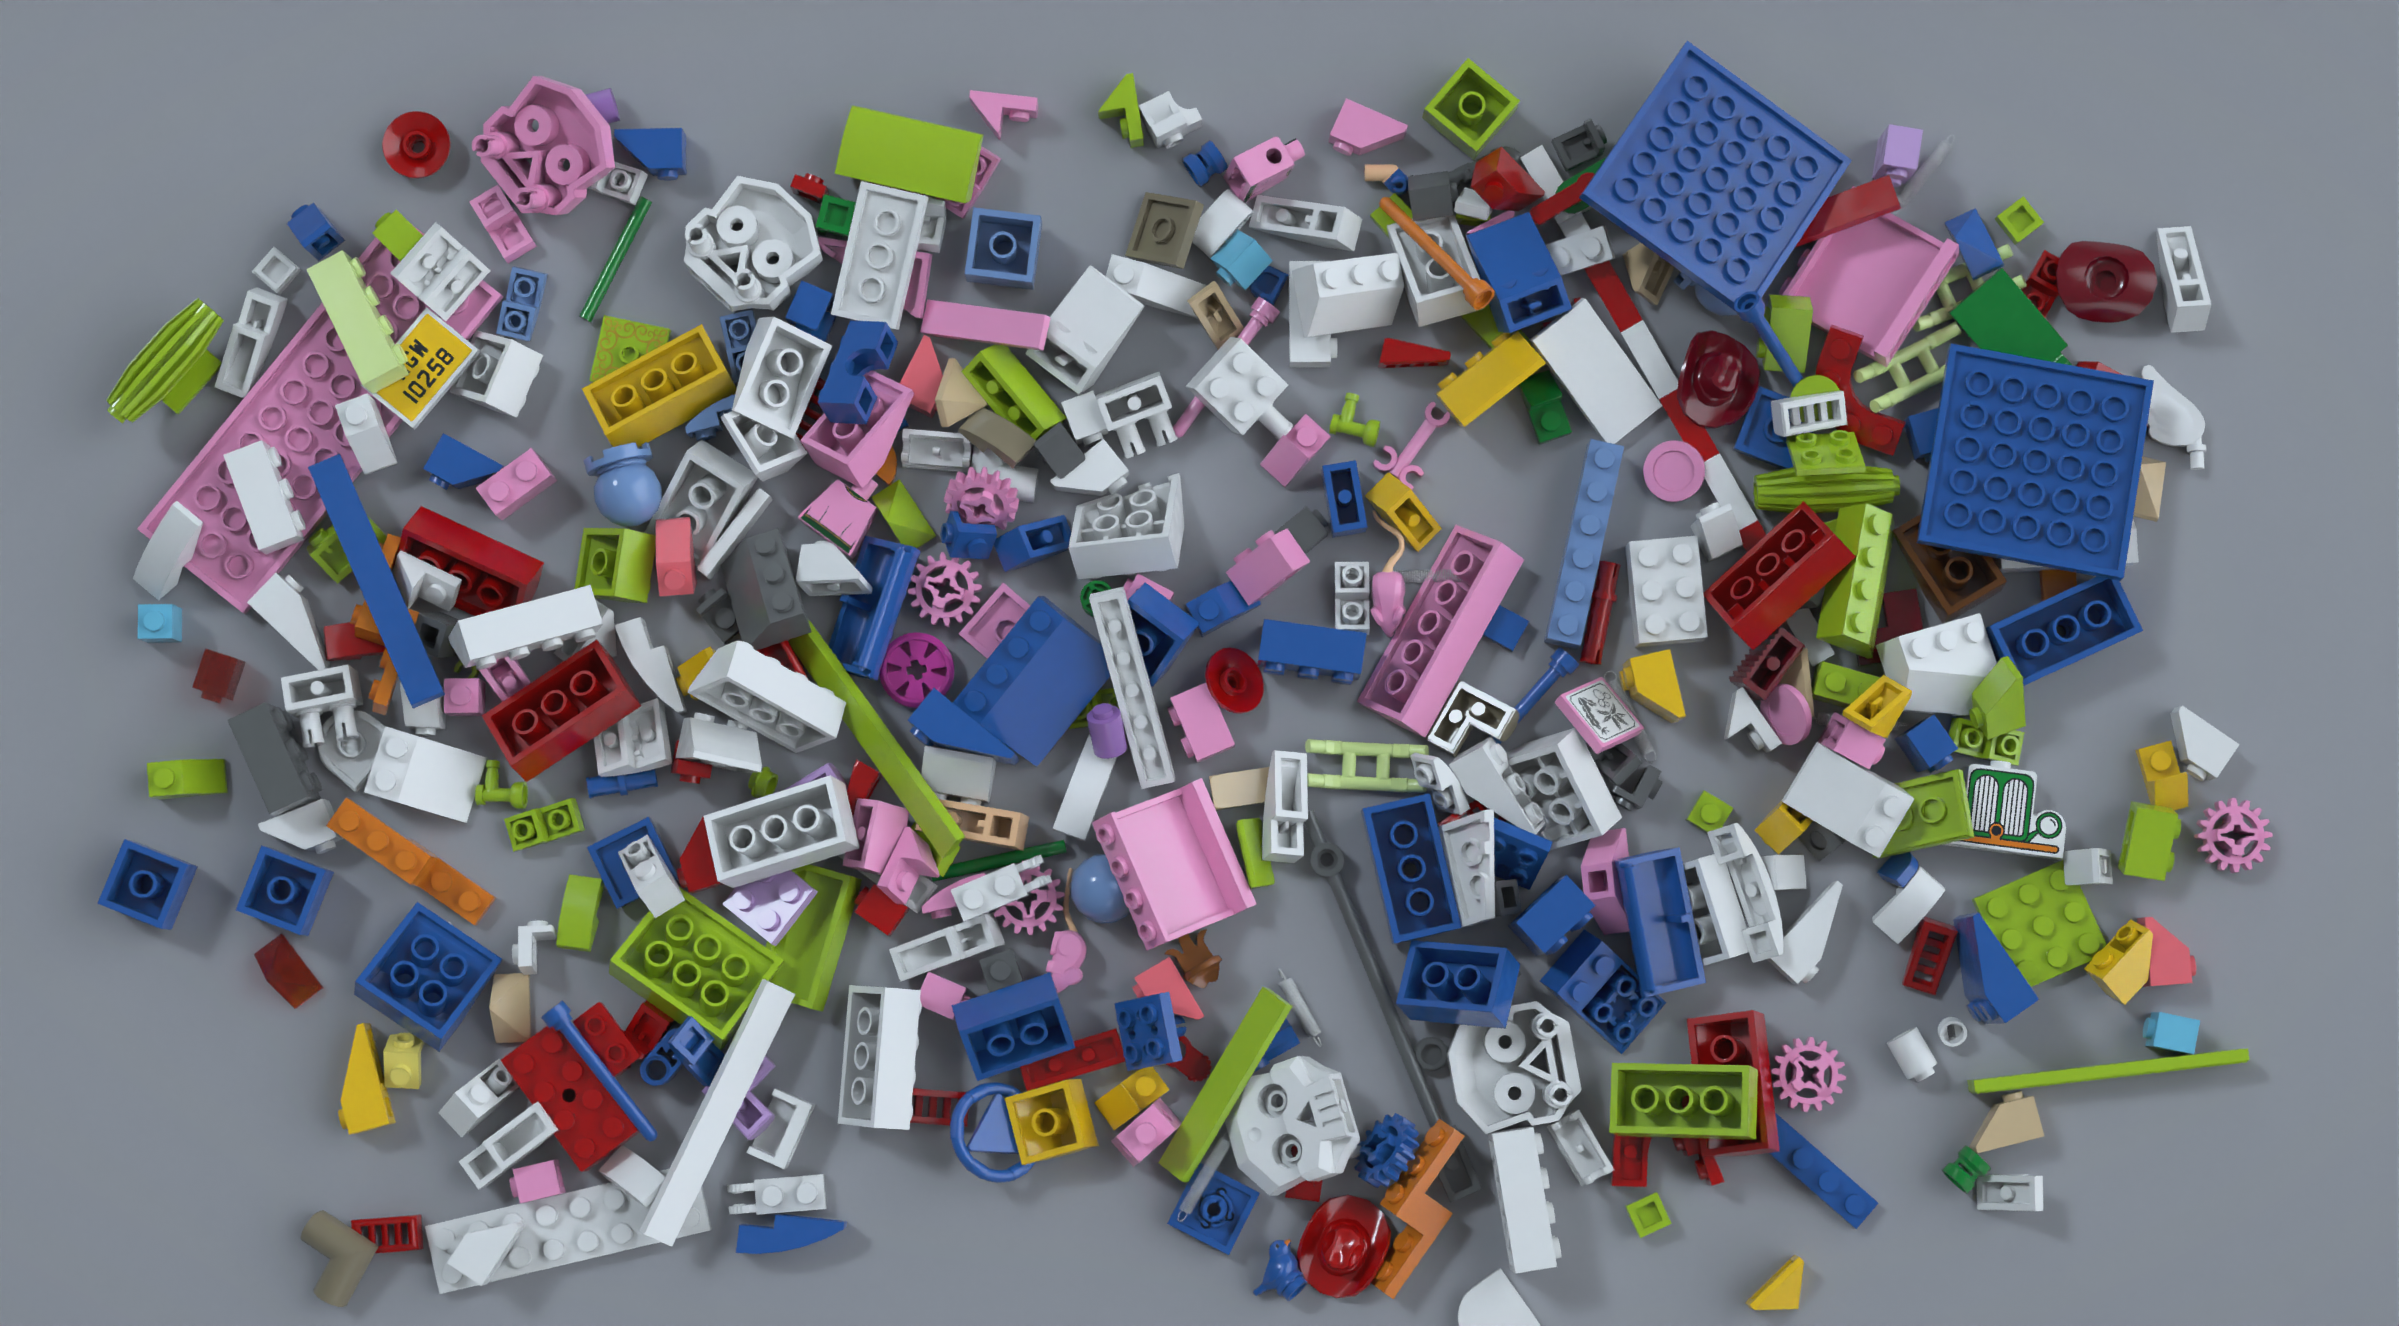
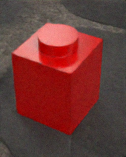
M876 884L871 889L865 886L854 901L858 905L854 912L890 937L910 910L904 904L893 902Z

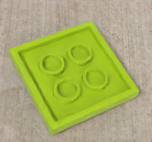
M2063 859L1972 899L1976 911L1984 919L2030 987L2092 961L2093 956L2107 945L2081 886L2065 884Z

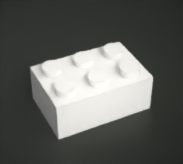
M1686 536L1629 541L1625 546L1635 647L1702 642L1708 638L1698 537Z

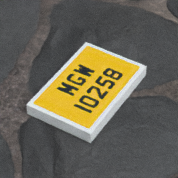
M427 307L396 343L400 344L408 358V362L404 363L409 375L374 394L361 384L365 390L414 430L481 352Z

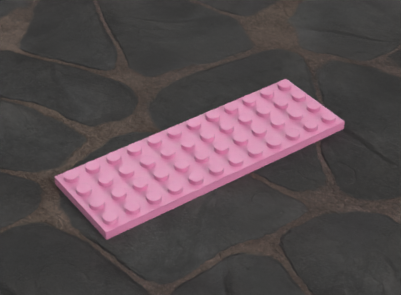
M375 237L358 259L366 272V275L362 277L366 287L371 286L377 294L380 304L376 307L380 315H385L394 329V333L390 334L394 344H396L425 308H430L390 274L400 261ZM482 280L449 319L444 322L466 340H469L503 299V296ZM323 303L320 304L137 528L146 537L151 539L172 504L176 501L182 504L203 522L193 557L184 567L244 614L251 608L247 602L275 573H280L328 514L308 467L340 454L352 482L363 471L345 436L335 405L368 394L376 400L388 437L403 422L400 417L361 386L362 383ZM261 440L270 445V448L275 447L282 461V466L278 467L282 479L287 478L294 493V497L290 498L294 511H300L306 529L301 530L305 540L269 554H264L258 550L223 456Z

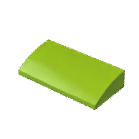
M852 105L841 141L835 174L967 203L972 198L984 134Z
M808 864L792 869V871L817 890L818 893L778 945L774 946L767 941L765 947L784 960L771 983L794 993L795 996L791 1003L823 1012L862 879Z

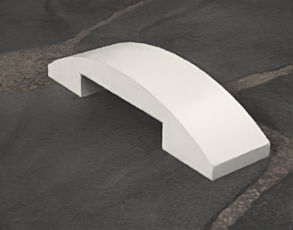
M1738 823L1707 832L1718 865L1727 862L1749 927L1741 931L1752 962L1755 963L1783 954V929L1776 894L1767 869L1753 842Z

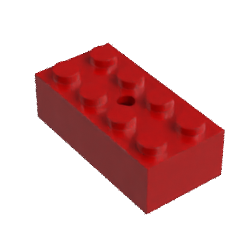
M1803 501L1703 592V596L1730 628L1754 650L1788 618L1793 616L1811 597L1817 594L1834 576L1842 571L1856 556Z
M596 639L483 714L482 717L510 766L528 782L641 707V704L612 656Z
M546 1026L500 1060L532 1105L539 1101L558 1128V1131L554 1133L555 1137L581 1172L590 1170L640 1133L560 1030L555 1031L553 1027L549 1028ZM568 1088L573 1089L576 1093V1097L572 1102H567L565 1099V1091Z

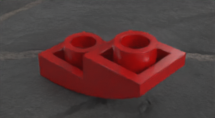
M2046 250L2042 252L2026 279L2027 287L2021 289L2044 317L2047 316L2054 300L2059 295L2056 282V269L2059 257Z
M350 622L324 626L323 628L326 661L361 660L363 656L383 655L386 648L383 645L355 637V625L350 624Z
M1672 1137L1676 1151L1682 1150L1684 1156L1698 1154L1699 1160H1695L1694 1163L1701 1181L1706 1179L1707 1185L1710 1186L1725 1182L1715 1157H1701L1699 1138Z

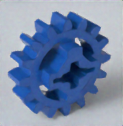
M1397 1113L1393 1117L1388 1114L1385 1115L1383 1123L1378 1120L1375 1121L1373 1131L1367 1130L1365 1132L1367 1139L1358 1144L1361 1146L1360 1155L1355 1159L1359 1162L1354 1167L1359 1172L1358 1177L1376 1188H1379L1380 1185L1388 1187L1390 1179L1397 1182L1401 1170L1407 1172L1408 1166L1406 1164L1408 1160L1415 1159L1413 1149L1419 1146V1143L1414 1140L1419 1135V1132L1414 1129L1416 1125Z

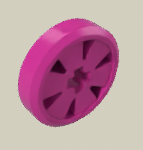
M914 632L904 634L889 644L879 676L884 690L894 701L905 707L918 708L933 688L946 696L954 681L955 665L948 648L939 639L926 633ZM918 661L920 666H926L927 672L922 673L923 678L916 680L912 674L908 675V668H913L911 663Z

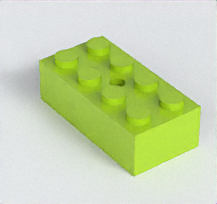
M1612 1063L1609 1133L1618 1136L1756 1140L1758 1069L1750 1065ZM1689 1096V1103L1683 1108L1681 1104L1682 1099Z

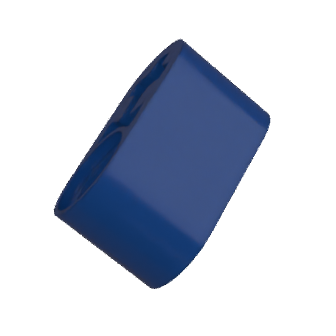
M679 1028L670 1030L641 1063L640 1074L647 1084L652 1086L665 1085L684 1066L675 1054L672 1058L677 1060L676 1064H674L671 1058L661 1054L663 1049L666 1053H671L672 1049L668 1041ZM656 1060L662 1061L666 1066V1074L660 1080L652 1078L649 1072L650 1065Z

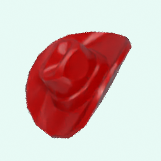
M1349 1194L1329 1198L1318 1207L1303 1232L1297 1250V1266L1303 1273L1307 1283L1318 1292L1335 1298L1354 1297L1365 1290L1379 1271L1390 1246L1391 1229L1385 1214L1369 1200Z

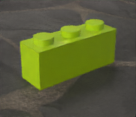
M994 344L980 351L961 371L996 414L1018 426L1036 441L1059 422L1062 423L1066 419V416L1007 346Z

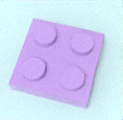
M792 870L735 887L723 905L769 943L777 946L818 891Z

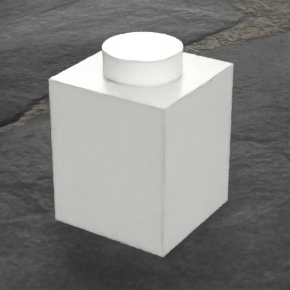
M1093 391L1061 402L1062 409L1077 445L1084 443L1085 447L1095 445L1104 439L1103 435L1108 434V429Z

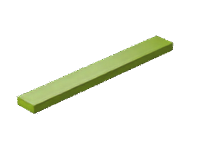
M808 620L812 632L789 639L788 641L794 653L819 687L833 691L836 697L846 702L842 716L845 724L942 858L950 855L964 839V833L817 629Z
M2238 1048L1967 1080L1969 1092L1980 1094L2247 1063L2250 1059L2248 1048Z

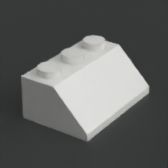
M1398 253L1314 263L1292 270L1304 338L1392 325L1404 288Z
M1715 854L1683 863L1703 966L1749 952L1741 931L1747 927L1727 864L1718 865Z

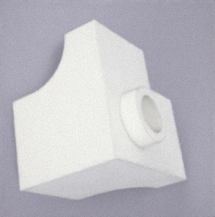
M1169 91L1139 105L1140 116L1157 149L1164 145L1166 149L1174 147L1184 140V135L1202 127V118L1197 108L1185 109L1178 106Z

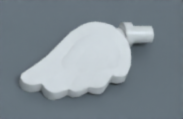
M2144 366L2141 371V377L2154 380L2147 423L2149 437L2167 446L2186 447L2187 453L2190 454V469H2204L2206 445L2202 444V435L2205 429V420L2201 412L2192 402L2173 388L2153 366Z

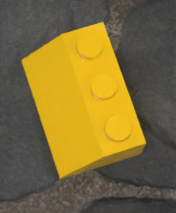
M1514 331L1512 334L1501 333L1491 341L1494 348L1485 355L1481 351L1477 352L1464 363L1467 367L1466 370L1458 376L1452 372L1437 384L1440 390L1435 395L1459 426H1467L1546 364L1518 331Z

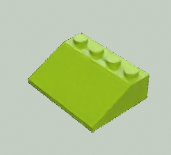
M680 888L685 901L657 918L649 910L611 958L609 974L681 1025L688 1016H692L714 1038L712 1043L722 1050L738 1030L762 979L771 982L784 960Z

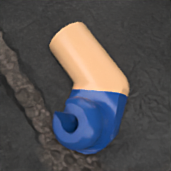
M1365 164V181H1381L1393 194L1396 193L1397 195H1403L1408 191V177L1398 166L1393 164Z

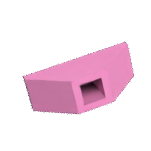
M1626 828L1608 830L1602 836L1590 839L1581 864L1583 892L1596 905L1590 911L1604 935L1629 932L1618 872L1615 865V860L1629 857Z

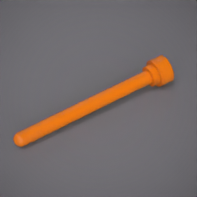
M1383 197L1380 200V208L1463 288L1465 300L1475 310H1480L1491 302L1495 290L1485 280L1473 279L1389 197Z

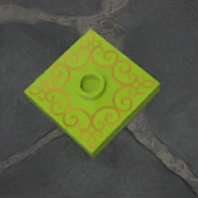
M604 315L589 381L593 383L669 342L671 329Z

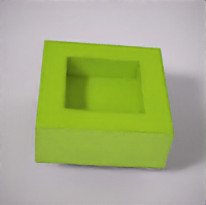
M2024 196L1995 218L1996 222L2015 245L2044 223Z
M1703 790L1685 820L1707 833L1723 827L1733 807Z
M1657 1192L1625 1205L1639 1238L1672 1224Z

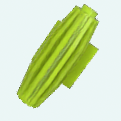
M199 298L195 299L165 323L128 364L106 399L110 404L107 411L122 424L126 419L133 423L162 400L179 415L221 367L222 362L208 351L207 347L221 327L224 319Z
M1843 430L1822 434L1807 432L1786 436V443L1794 467L1755 475L1753 482L1755 508L1791 513L1803 501L1815 513L1839 512V508L1865 503L1874 507L1893 503L1894 496L1900 495L1899 476L1893 475V471L1889 468L1865 466L1855 433Z

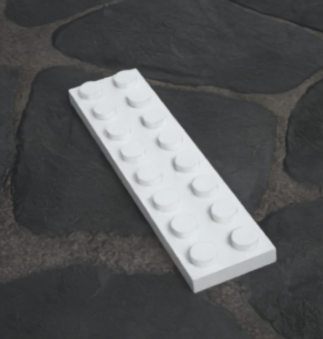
M669 1169L661 1170L659 1172L666 1177ZM610 1182L425 1226L439 1294L479 1285L446 1264L451 1257L447 1251L458 1235L464 1237L466 1233L515 1222H521L526 1225L489 1281L494 1282L659 1243L660 1241L639 1232L653 1202L645 1207L630 1198L622 1188ZM702 1186L677 1238L712 1230Z

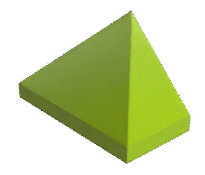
M900 479L871 497L901 544L918 549L937 537Z

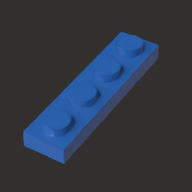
M1775 1113L1780 1152L1768 1154L1849 1225L1857 1229L1878 1205V1202Z

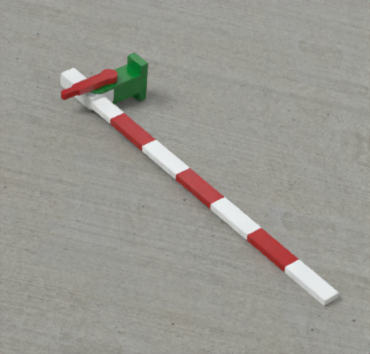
M1543 145L1520 157L1530 176L1545 191L1543 196L1545 201L1530 210L1534 223L1542 225L1548 220L1555 218L1566 238L1591 230L1583 214L1591 210L1592 207L1579 197L1606 157L1566 181H1563ZM1610 261L1584 268L1683 442L1692 445L1701 454L1705 464L1704 479L1721 507L1730 503L1746 552H1748L1767 534L1706 428L1696 425L1683 414L1677 399L1678 380ZM1809 608L1797 610L1793 616L1786 620L1795 637L1805 645L1803 649L1807 648L1808 660L1812 667L1835 654L1829 643L1816 639L1818 623Z

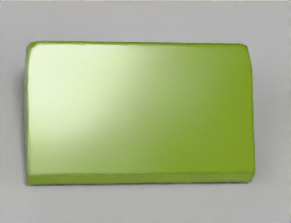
M1261 818L1238 820L1236 829L1249 887L1255 889L1273 885L1275 879L1271 861L1262 860L1263 823Z

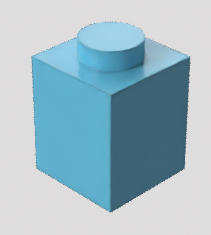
M1238 229L1210 258L1219 268L1216 274L1228 286L1234 283L1244 290L1273 261L1255 239Z
M138 604V639L147 643L182 642V608L173 604Z
M2151 1012V1017L2146 1018L2143 1026V1038H2147L2145 1046L2181 1054H2194L2200 1020L2163 1012Z

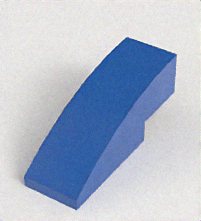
M776 1214L774 1227L741 1224L738 1230L736 1253L764 1254L805 1247L847 1228V1221Z

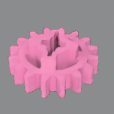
M969 467L967 475L959 471L955 480H949L944 497V502L947 503L945 511L950 514V511H958L961 521L964 523L995 525V528L998 526L1000 529L1005 530L1007 522L1014 521L1018 510L1019 499L1016 498L1018 490L1017 488H1010V478L999 479L1000 471L998 470L991 475L988 474L987 467H983L981 473H976L973 467Z
M941 552L940 561L936 562L930 555L927 557L929 565L924 567L918 563L916 567L920 575H912L910 581L915 583L916 587L908 589V594L917 596V599L911 605L913 608H923L919 614L921 619L931 615V624L936 626L939 619H943L946 627H950L951 619L956 618L957 622L962 624L963 613H967L970 616L974 615L970 607L971 604L981 603V600L974 596L975 592L983 590L982 585L974 584L973 582L979 577L978 571L969 573L968 570L972 565L970 561L960 565L959 558H952L951 561L947 560L945 552ZM945 568L943 574L935 578L928 576L937 569ZM958 572L967 580L968 590L958 586L956 582ZM946 582H950L951 589L957 594L947 593L945 598H941L939 590L934 586H944ZM923 589L932 593L934 597L932 608L924 600ZM955 602L963 603L959 608L946 612L947 606Z
M2230 798L2227 801V807L2222 800L2215 802L2216 811L2210 808L2205 809L2203 812L2208 819L2198 820L2196 823L2199 827L2203 828L2202 833L2194 835L2195 839L2203 840V845L2197 849L2198 852L2207 851L2209 855L2205 862L2209 864L2218 861L2217 870L2219 871L2225 870L2229 865L2231 873H2238L2240 864L2245 871L2253 869L2251 860L2256 863L2262 862L2264 859L2259 852L2270 851L2271 848L2268 844L2264 843L2265 838L2273 836V833L2264 831L2263 828L2270 822L2269 819L2260 820L2258 818L2262 811L2260 807L2250 811V801L2248 800L2242 801L2238 806L2236 798ZM2222 815H2225V817H2222L2223 823L2218 829H2213L2216 821ZM2243 816L2251 823L2253 828H2250L2243 821ZM2233 831L2234 833H2239V835H2246V837L2234 840L2222 837L2221 834ZM2250 842H2254L2251 850L2242 857V854H2245L2244 848ZM2214 843H2217L2224 850V855L2217 850Z
M1040 864V866L1034 869L1020 872L1019 875L1025 885V882L1033 881L1032 876H1051L1053 870L1049 868L1042 873L1040 872ZM1055 879L1047 884L1049 890L1036 889L1031 891V894L1037 895V900L1031 902L1029 915L1025 904L1016 900L999 907L1000 909L994 913V916H1005L1006 919L1002 924L1004 928L1010 926L1011 923L1015 924V934H1019L1022 927L1027 928L1029 936L1033 935L1034 927L1036 926L1043 932L1047 931L1044 922L1049 920L1056 923L1057 919L1053 915L1054 910L1063 911L1064 909L1060 904H1057V899L1065 897L1064 892H1056L1055 889L1061 884L1060 879ZM1050 902L1046 913L1036 919L1035 911L1042 903ZM1016 906L1020 909L1023 921L1014 918L1006 907Z
M1807 1037L1805 1045L1802 1044L1799 1038L1793 1039L1794 1048L1792 1049L1786 1044L1782 1045L1781 1048L1785 1055L1783 1057L1774 1055L1773 1059L1779 1065L1778 1068L1771 1069V1074L1777 1075L1778 1079L1772 1082V1087H1780L1782 1090L1777 1098L1782 1100L1789 1097V1108H1794L1798 1103H1801L1802 1112H1808L1810 1104L1813 1105L1816 1111L1822 1110L1821 1101L1823 1100L1832 1105L1834 1103L1831 1096L1832 1092L1841 1094L1843 1091L1837 1086V1082L1846 1080V1076L1838 1074V1069L1845 1066L1844 1062H1835L1833 1059L1838 1054V1051L1833 1049L1827 1052L1826 1041H1821L1815 1046L1814 1037ZM1811 1051L1819 1054V1056L1809 1061L1799 1053ZM1787 1064H1789L1792 1068L1791 1079L1786 1082L1785 1072ZM1801 1066L1814 1069V1072L1811 1074L1814 1083L1801 1080V1077L1804 1075ZM1829 1067L1830 1079L1828 1085H1826L1824 1082V1071ZM1803 1088H1808L1816 1096L1804 1098L1796 1093L1800 1092Z

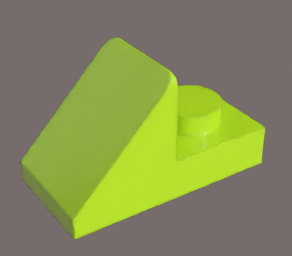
M1128 73L1124 76L1098 111L1099 119L1126 116V118L1120 119L1122 139L1129 138L1130 148L1144 146L1133 73Z

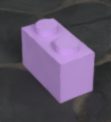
M1889 124L1877 142L1872 179H1879L1890 175L1894 187L1901 186V183L1906 184L1918 167L1923 130Z

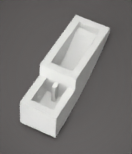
M258 287L247 291L239 321L233 324L215 388L244 398L255 385L270 352L288 302L287 298Z
M178 501L172 504L152 535L133 577V580L157 600H160L178 584L182 567L193 557L203 525L200 519Z
M641 617L614 625L622 647L645 683L680 715L687 714L688 711L676 681L677 676L668 648L664 645L653 648L646 622Z
M1090 734L1053 826V830L1085 842L1117 757L1108 759L1097 757L1093 751Z
M1274 750L1271 756L1265 794L1262 860L1295 863L1304 856L1303 823L1308 819L1307 753Z
M994 912L891 948L889 951L900 982L1003 946L1005 942Z
M538 1101L483 1141L479 1147L461 1159L459 1163L478 1190L482 1189L558 1131V1128Z

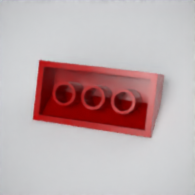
M420 506L404 526L397 554L401 550L461 579L462 582L454 607L473 616L531 601L538 588L544 562L423 506Z
M1755 1010L1688 1018L1687 1027L1691 1064L1750 1065L1758 1069L1756 1140L1699 1138L1701 1157L1747 1156L1780 1152L1764 1014Z

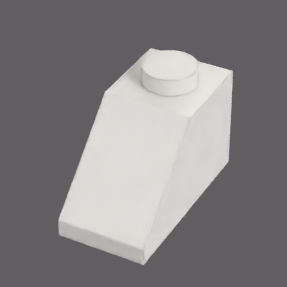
M364 394L335 405L345 436L365 475L398 463L375 399L368 394Z
M1102 439L1084 454L1085 461L1062 479L1055 476L1050 480L1051 486L1055 491L1104 496L1107 492H1110L1114 495L1128 483L1125 478L1129 476V470L1107 442Z
M817 541L815 544L801 545L796 583L808 596L872 594V586L833 543Z
M400 683L405 726L415 729V735L435 736L436 730H446L444 696L413 709Z
M2183 705L2174 708L2170 715L2180 762L2188 766L2186 771L2200 781L2216 779L2240 744Z
M326 799L317 800L258 824L260 831L304 850H315L317 854L335 849V842L344 839L326 826L334 815L331 803Z
M515 1222L466 1233L464 1237L458 1235L447 1251L451 1257L446 1264L480 1286L487 1285L526 1225L521 1222Z

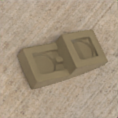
M984 408L974 412L958 429L960 434L983 453L989 448L1012 469L1034 448L1033 443L1036 442L1035 439L1018 426Z

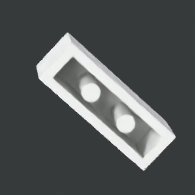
M1289 261V368L1330 367L1331 358H1337V338H1331V334L1304 338L1292 270L1314 263L1329 261Z
M261 440L224 454L225 462L258 550L264 554H269L305 540L301 531L306 529L305 522L300 511H294L290 498L294 497V493L287 478L282 479L278 467L282 466V461L275 447L270 448V445Z

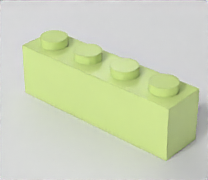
M341 250L306 269L362 385L374 394L408 376L409 373L404 363L408 362V358L400 344L395 345L390 334L394 333V329L385 315H380L376 307L380 304L379 298L371 286L366 287L362 278L366 275V272L357 257L352 259Z

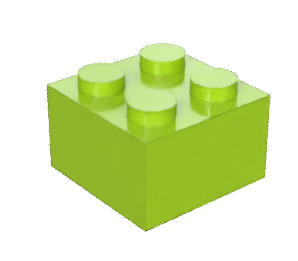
M1467 58L1424 108L1422 118L1472 160H1475L1516 112L1520 100Z

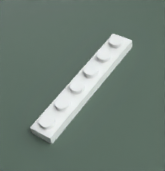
M1120 587L1090 594V604L1141 789L1175 782V773L1125 589Z

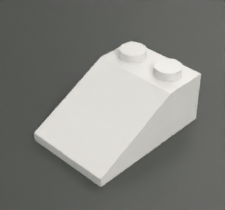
M1455 215L1414 221L1473 279L1478 278L1480 280ZM1397 223L1387 225L1393 251L1399 255L1404 288L1418 327L1478 311L1465 300L1463 288Z
M776 317L759 318L745 351L732 411L793 439L832 345Z
M700 440L686 451L662 497L658 511L653 515L644 533L656 535V519L690 517L695 565L698 566L735 519L758 477L755 476L752 470L704 440Z
M695 712L694 718H684L675 758L710 764L713 767L740 773L761 772L762 762L757 732L747 730L748 726L738 721L728 720L727 725L714 723L715 716Z
M385 726L364 792L467 823L475 799L476 786L480 783L487 757Z
M1816 742L1782 802L1850 843L1880 858L1915 798L1898 785Z

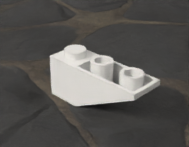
M1492 736L1458 754L1449 764L1467 795L1487 808L1494 809L1495 813L1518 828L1536 835L1545 824L1541 808L1537 803L1531 801L1525 791L1523 779L1519 774L1513 772L1507 762L1505 750L1500 744L1495 743Z

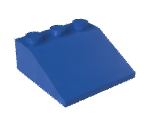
M935 688L931 690L908 719L909 723L913 726L910 732L925 746L932 747L935 744L938 748L992 757L996 762L1014 766L1019 762L1018 757L1012 750Z
M417 902L356 979L354 995L440 1052L502 962V958Z
M1979 912L1960 915L1953 919L1954 927L1958 931L1956 942L1964 994L1970 1002L1966 1007L1977 1022L1982 1020L1984 1024L2007 1023L2040 1000Z

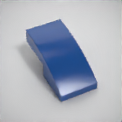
M688 1016L668 1041V1044L686 1069L703 1086L710 1087L725 1054L712 1043L714 1038L692 1016Z

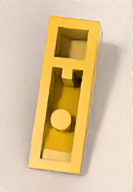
M361 1023L356 1026L340 1100L342 1109L338 1110L340 1124L344 1130H348L349 1135L396 1123L388 1090L384 1085V1074L371 1023Z

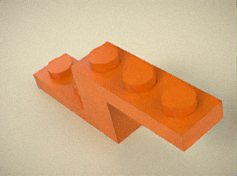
M388 533L385 543L379 542L392 571L401 537ZM364 600L363 605L356 604L350 624L355 625L354 636L385 646L366 600ZM408 609L414 624H416L419 612ZM385 648L379 665L380 668L385 670L381 681L374 679L368 699L374 700L372 712L386 716L399 677Z
M345 798L326 825L410 885L420 887L475 926L478 925L497 898L415 840L406 838L350 798Z
M1438 1119L1435 1125L1426 1133L1424 1141L1414 1154L1415 1159L1408 1160L1406 1164L1408 1166L1407 1172H1401L1399 1180L1389 1186L1385 1197L1380 1202V1205L1407 1223L1404 1230L1395 1238L1379 1271L1371 1284L1392 1299L1395 1298L1453 1214L1425 1194L1465 1137L1441 1119Z

